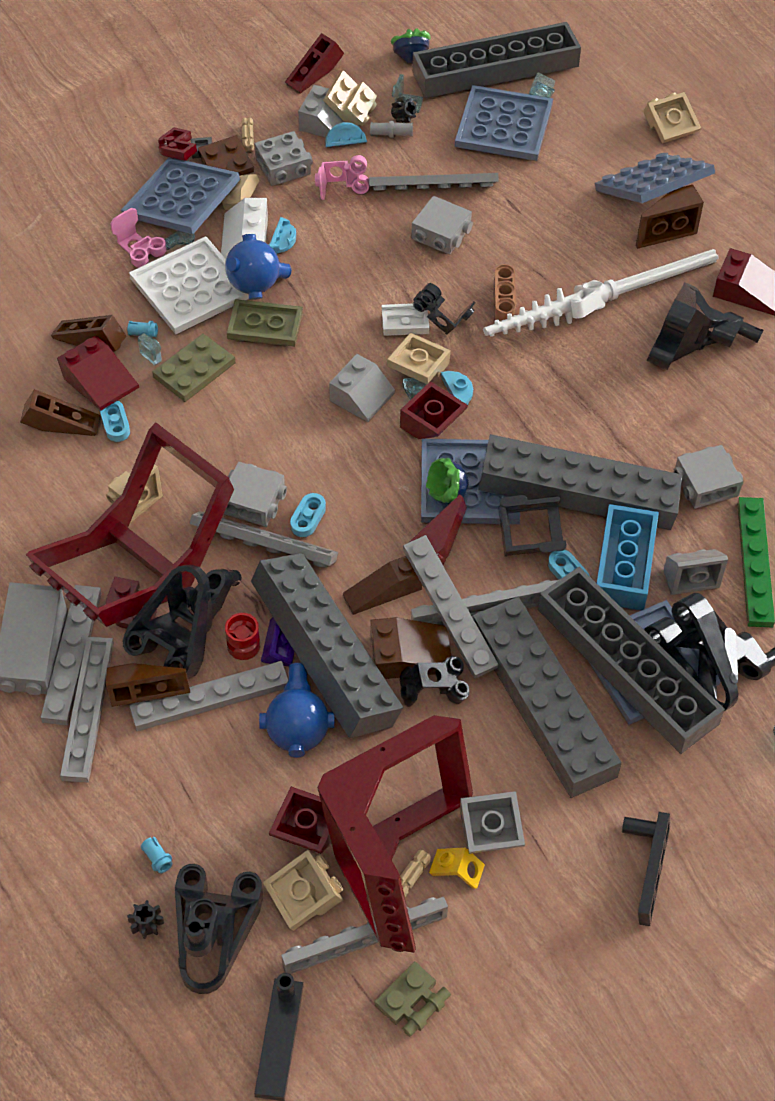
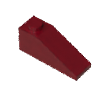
M321 33L286 79L285 83L301 94L332 71L344 55V52L335 41Z
M461 495L457 496L409 541H414L426 535L442 565H444L446 558L449 556L467 509L464 498Z

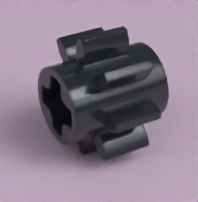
M403 96L397 98V102L391 104V114L396 119V122L409 123L411 118L416 117V105L411 98L405 99Z
M148 900L145 901V904L139 906L134 904V913L127 915L128 922L132 924L130 927L132 934L139 932L142 934L143 939H146L147 935L153 933L158 935V925L164 924L163 916L159 915L161 913L160 906L157 905L153 908L149 905Z

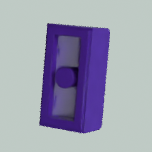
M272 617L269 622L261 662L272 664L282 661L283 666L289 667L292 664L295 651Z

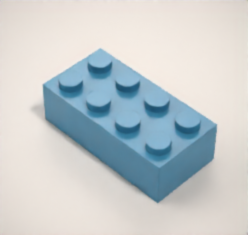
M609 504L596 583L620 607L642 611L645 608L648 595L659 512Z

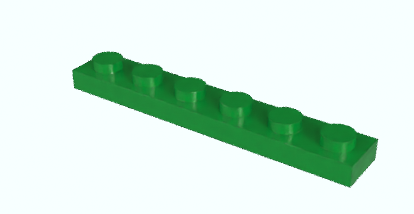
M739 497L737 506L747 626L773 628L775 617L764 499Z

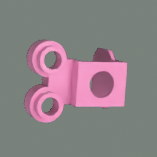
M357 155L351 158L350 164H348V161L322 162L318 173H315V185L319 187L321 199H325L327 182L346 181V186L352 187L353 191L357 194L366 193L369 190V179L363 175L367 167L366 159L361 155ZM337 166L342 169L343 173L341 176L335 177L330 173V169Z
M130 208L114 217L110 224L112 233L117 237V243L130 254L131 263L135 267L140 268L148 263L149 254H152L154 257H162L166 252V242L161 237L150 238L146 236L142 238L136 233L135 227L138 221L137 210ZM138 241L131 245V248L128 247L129 242Z

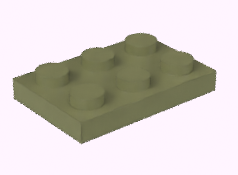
M235 299L227 330V339L295 347L303 307Z
M202 333L152 371L154 379L186 402L236 362L232 354Z

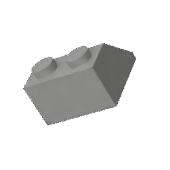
M317 85L312 87L298 111L299 131L326 138L331 128L344 122L323 101L329 88Z
M356 354L329 383L330 401L366 422H369L395 393V389L379 367L359 354Z
M702 549L692 553H675L667 556L663 571L671 595L720 588L728 562L727 555L716 549Z
M516 791L461 798L460 814L469 854L525 846Z

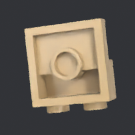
M341 71L335 78L323 101L344 122L363 126L370 118L367 114L377 105L375 102L377 95L364 82L357 85L344 71Z
M685 92L679 94L672 93L660 100L657 98L652 99L647 103L643 111L650 128L656 129L662 144L701 130V126Z
M410 333L387 359V366L428 384L434 376L439 377L441 372L449 365L451 350Z
M155 464L131 522L163 496L159 469ZM127 471L114 478L108 485L109 492L106 494V498L111 504L123 493L130 473Z
M310 850L305 851L263 882L288 927L293 931L316 914L322 916L343 901L340 895L343 887L334 876L332 878L329 877L326 872L329 868L326 859L321 854L316 855Z

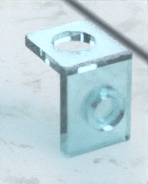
M537 72L528 94L551 98L555 91L553 89L555 80Z
M400 74L396 85L393 86L392 97L395 98V102H397V98L403 96L405 99L411 98L417 103L416 113H419L423 97L404 94V75Z

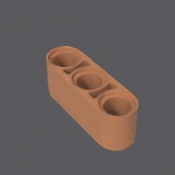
M501 264L495 269L494 321L506 320L507 314L511 313L514 316L516 311L515 269L507 264Z

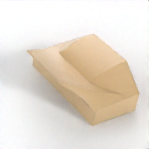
M257 174L240 176V181L222 200L225 210L231 209L244 198L251 197L259 183Z

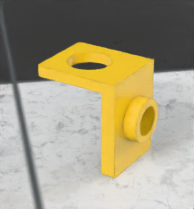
M466 847L437 849L429 873L432 876L458 875L471 888L477 889L485 864L473 853L469 854ZM470 862L475 866V874L472 878L468 875L467 871Z

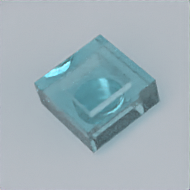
M145 333L139 336L140 353L153 365L161 362V346L159 342L154 338L151 339Z
M414 378L403 379L402 387L410 400L427 385Z

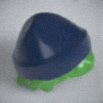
M416 28L412 31L407 29L405 34L394 36L391 39L393 51L408 64H413V52L428 50L431 36L425 30L420 31Z
M441 458L432 462L426 482L429 495L434 500L447 505L459 495L464 498L469 486V480L462 466L450 460V458Z

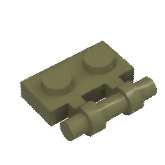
M414 961L375 1001V1006L395 1025L403 1017L409 1021L402 1029L411 1037L417 1030L421 1031L427 1025L426 1020L435 1011L439 1012L445 1006L444 1002L451 994L445 987H442L436 994L431 992L430 990L436 985V980ZM423 999L426 1004L419 1012L414 1011L412 1008Z

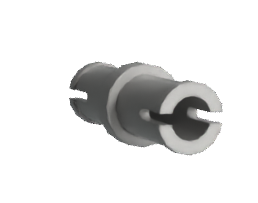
M371 122L370 134L371 136L387 135L389 138H394V136H413V122Z

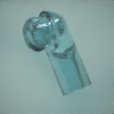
M176 231L164 239L166 249L169 250L175 245L193 243L195 233Z

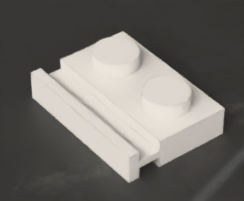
M413 304L382 305L383 336L409 335L410 333L429 334L428 311L419 312L414 308Z

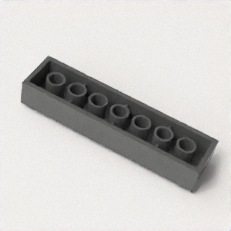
M563 22L413 52L412 72L424 98L468 90L472 88V85L483 87L579 67L581 46L569 24Z
M490 434L478 490L505 496L525 495L528 500L560 496L558 507L607 517L609 504L659 512L657 528L671 530L678 515L682 474Z
M303 553L261 560L251 579V583L347 736L353 738L392 728L404 707Z
M577 567L540 593L538 611L680 754L720 725L725 709L580 567Z
M519 596L474 614L472 618L499 664L498 668L494 671L570 798L618 778L622 764L621 760Z

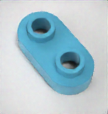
M116 401L100 411L108 439L114 442H121L129 437L130 427L124 406L120 401Z
M310 493L302 498L290 520L291 531L294 535L307 537L315 531L326 511V502L322 495Z
M553 551L549 555L548 567L558 580L577 567H580L589 576L587 570L569 551Z

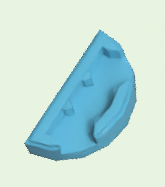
M343 122L329 130L325 146L332 147L365 143L367 139L359 126Z
M282 217L279 219L269 244L276 254L287 251L296 242V228L290 224L288 219Z
M454 371L441 372V379L448 392L468 405L473 397V385L468 377Z

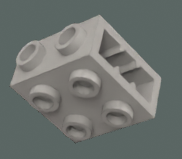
M294 131L255 143L256 160L271 186L311 174L312 156L309 152H306L302 139H298Z
M433 196L412 222L411 239L450 255L455 247L458 248L464 235L470 233L473 227V222L471 221L472 211Z
M722 445L707 447L694 453H685L677 457L676 466L673 469V473L682 474L681 485L685 498L688 501L690 500L694 509L737 497L743 485L742 474L736 470L731 455L726 453Z
M238 462L235 469L231 470L228 475L234 491L224 514L267 527L270 519H274L277 514L279 501L284 500L287 493L284 475L276 471L256 467L253 464Z

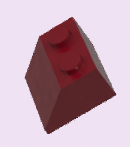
M430 381L400 409V428L418 440L438 437L468 408V405Z
M291 786L269 831V836L322 854L332 843L320 796Z

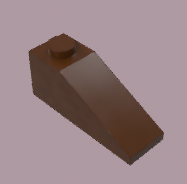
M113 315L62 320L51 334V337L55 340L78 346L96 335L115 352L121 347L126 334Z
M34 389L24 404L20 423L46 432L95 436L101 415Z
M407 556L388 562L343 592V597L354 615L422 590V583Z
M138 663L107 667L106 687L112 707L191 693L186 669Z

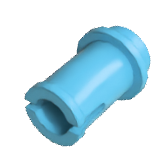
M129 321L127 332L129 336H147L148 339L157 337L158 325L153 321L148 323Z
M150 837L141 844V849L152 862L151 867L154 871L164 873L172 867V856L165 853L156 837H152V839Z

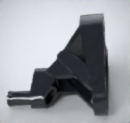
M684 282L665 318L663 327L646 361L668 370L672 362L696 350H703L705 346L721 343L730 348L736 334L758 343L764 330L744 322V317L735 313L727 312L723 314L709 307L699 289ZM696 303H697V305L700 307V309L702 310V312H700L699 310H697Z
M183 565L173 569L128 625L122 641L125 651L132 656L142 655L154 651L159 644L169 650L164 666L180 668L181 663L183 668L186 669L188 679L196 676L204 659L206 636L212 626V620L222 608L231 586L240 584L238 582L242 580L240 572L237 570L216 569L206 574L200 567L195 565ZM187 571L195 576L198 582L195 588H183V572ZM167 595L170 612L150 619ZM181 617L192 624V630L190 631L175 620Z
M693 593L673 604L671 612L674 620L670 617H664L644 629L725 709L724 711L733 707L738 701V673L747 679L759 680L771 672V668L775 666V647L764 653L751 634L741 632L736 635L732 628H728L707 599L699 593ZM676 647L699 649L698 675ZM716 675H718L725 691V703L716 699Z
M195 863L187 864L180 869L175 884L179 948L178 962L181 978L184 985L190 991L198 994H209L216 991L228 976L261 911L263 901L262 881L256 873L251 871L240 873L234 880L230 896L207 892L206 873L200 865ZM189 880H199L195 885H187ZM247 887L255 889L252 893L248 894L242 892ZM183 898L186 901L185 915L183 913ZM240 908H249L233 941L235 913ZM203 913L211 914V917L207 920L198 918ZM217 940V945L222 946L218 975L207 983L194 982L187 975V953L193 957L206 956L211 952Z

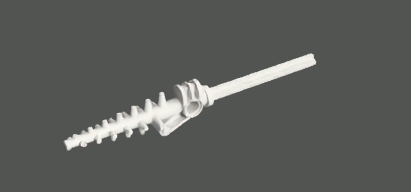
M712 249L618 281L610 279L602 283L592 280L575 286L574 294L564 297L562 288H558L556 301H551L549 294H546L543 306H538L537 301H532V310L525 311L524 307H520L519 315L512 316L509 313L506 320H495V324L484 327L483 332L485 336L490 335L491 337L499 332L508 334V330L515 328L516 332H520L521 326L528 324L529 330H533L534 322L540 321L542 328H546L547 320L551 317L555 326H558L560 316L564 313L567 323L571 324L572 317L583 318L594 310L605 307V303L608 300L617 299L619 294L714 263L719 257L716 254V250Z

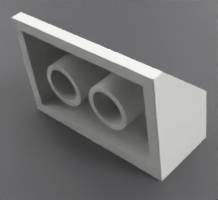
M244 198L224 213L221 254L225 259L229 251L237 243L243 241L242 235L256 234V240L266 243L268 226L267 198Z

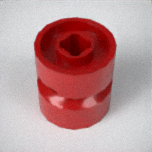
M248 613L232 615L225 624L227 650L235 659L249 660L255 657L260 650L258 622L255 617Z

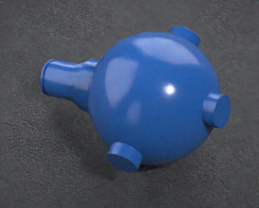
M256 234L242 235L243 241L237 243L226 257V276L234 288L249 295V300L262 299V293L271 288L278 278L287 279L290 277L291 266L287 263L279 262L273 248L261 240H256Z
M302 663L289 665V680L284 687V692L278 694L271 701L266 713L259 714V728L266 729L270 739L279 748L289 751V756L294 758L303 757L305 751L313 749L324 739L328 728H335L334 713L328 712L324 702L311 692V687L307 682V670Z

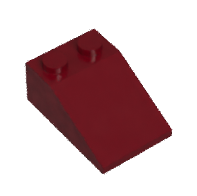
M730 248L717 276L712 297L775 316V271L752 254Z
M96 335L57 357L64 380L100 411L140 388L137 381L110 347Z

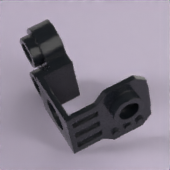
M427 283L422 291H419L414 297L413 306L419 312L430 311L427 318L448 335L462 319L466 321L475 310L472 307L476 302L473 301L453 323L438 310L445 301L441 296V290L435 284ZM436 317L442 318L447 326L440 324Z
M451 656L443 663H417L412 668L406 667L401 672L399 679L401 685L400 694L402 699H404V704L407 707H411L417 701L418 693L424 688H439L440 694H446L452 703H462L469 696L468 684L457 679L464 670L463 661L459 657ZM428 669H435L437 682H433L428 678Z

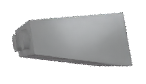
M9 583L0 632V690L8 693L14 691L27 692L31 695L47 694L68 615L61 589L56 591L52 586Z

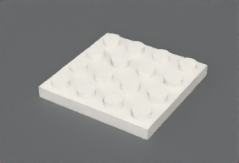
M206 236L129 272L132 282L175 335L233 307L235 299H249L248 294L240 292L231 285L225 272L226 259Z

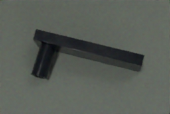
M659 812L657 822L624 817L622 833L653 838L638 909L639 925L651 926L671 827L670 813Z
M282 973L277 979L274 978L254 1093L256 1098L285 1101L304 987L303 982L294 981L293 976L289 973Z

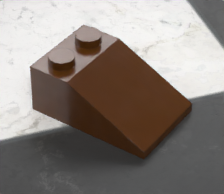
M693 184L667 193L641 214L636 240L637 249L697 234L704 201Z
M398 617L370 620L373 660L385 679L400 678L401 672L406 667L412 668L417 663H443L448 657H451L448 631L444 625ZM431 668L427 671V675L436 674L435 669Z

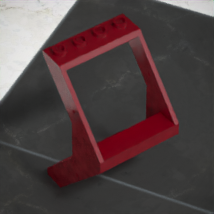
M155 422L147 432L122 495L87 531L29 551L26 554L31 561L29 567L38 576L45 575L48 578L47 582L56 591L63 590L66 593L65 597L74 606L81 605L84 608L83 612L92 621L95 622L97 619L106 627L137 615L173 569L183 565L201 566L233 494V485L229 477ZM161 447L215 487L190 547L174 564L128 528ZM117 543L160 577V579L151 587L97 608L49 567ZM185 571L182 573L183 588L191 587L195 576ZM167 595L161 604L168 602Z
M437 715L429 717L324 773L317 787L336 862L380 946L397 952L415 953L416 950L401 877L392 862L399 841L460 808L461 798H469L473 795L461 719ZM435 744L442 789L372 826L366 814L384 771Z

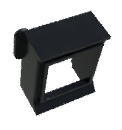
M525 495L501 498L498 510L505 557L537 552L562 551L566 548L567 544L562 536L558 507L560 496L528 500ZM547 509L551 541L512 546L508 514Z

